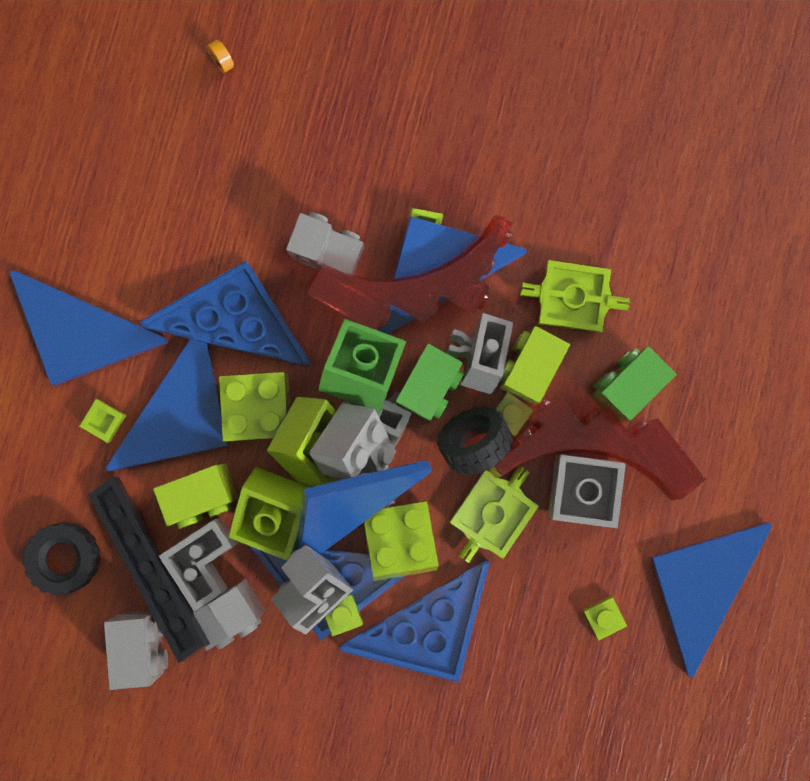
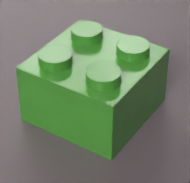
M344 319L324 367L318 390L359 406L374 408L376 412L380 413L406 341Z
M427 344L398 396L396 404L428 422L431 421L432 417L439 419L449 402L444 399L447 390L454 391L464 375V372L459 370L463 362Z
M649 346L640 350L635 347L632 351L628 350L618 359L615 364L619 368L615 372L612 370L609 374L605 373L593 385L596 391L591 397L616 422L631 421L677 374Z

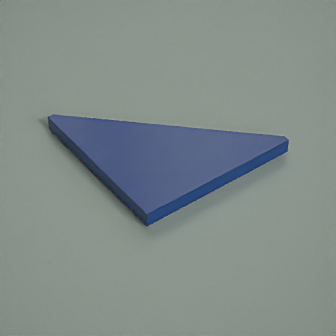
M410 216L378 331L389 334L525 255L527 249Z
M247 260L140 321L142 327L304 367L311 364Z
M14 270L10 272L51 386L62 384L168 343L165 337Z
M189 340L107 465V471L229 446V441H223L221 403L208 343Z
M428 460L305 488L296 550L307 545L317 553L322 554L431 473L432 469Z
M765 522L651 556L688 677L694 676L772 528L771 523Z
M251 547L280 586L290 580L281 568L287 560ZM328 548L320 554L334 564L353 588L351 593H353L359 611L405 577L373 581L369 554ZM325 617L312 628L320 640L331 633Z
M483 560L342 643L340 651L459 683L490 562Z

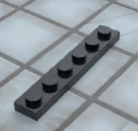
M119 477L110 478L88 495L178 663L184 662L207 647L210 642L183 593L159 558L161 553Z

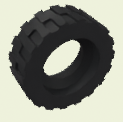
M488 406L473 407L470 410L460 412L459 415L451 418L442 427L443 429L439 432V439L437 440L438 449L450 469L461 475H473V473H481L488 468L494 467L496 463L501 462L505 458L504 456L510 451V445L513 443L512 433L500 411L497 412L496 408H488ZM487 433L479 442L463 447L471 438Z
M62 522L41 528L36 532V535L31 536L27 547L24 548L23 553L25 554L24 559H22V564L25 566L24 573L31 580L30 583L34 587H38L39 591L43 593L48 592L55 596L72 593L87 585L91 581L92 576L96 575L98 571L97 566L100 564L101 559L99 558L100 548L95 542V537L88 532L89 530L85 527H79V524L76 523L68 524L67 522ZM56 543H67L77 553V564L67 574H57L47 564V553Z

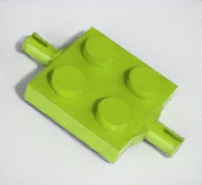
M551 260L547 261L545 278L541 285L522 282L520 291L521 296L539 298L540 313L538 324L595 333L603 332L604 318L609 308L628 311L629 305L627 304L630 303V298L611 296L609 287L611 269Z
M518 465V468L508 481L499 479L489 471L484 470L450 520V523L463 531L469 539L460 554H458L459 557L470 563L480 547L490 550L504 559L539 507L519 489L528 474H530L529 471L524 470L523 467Z

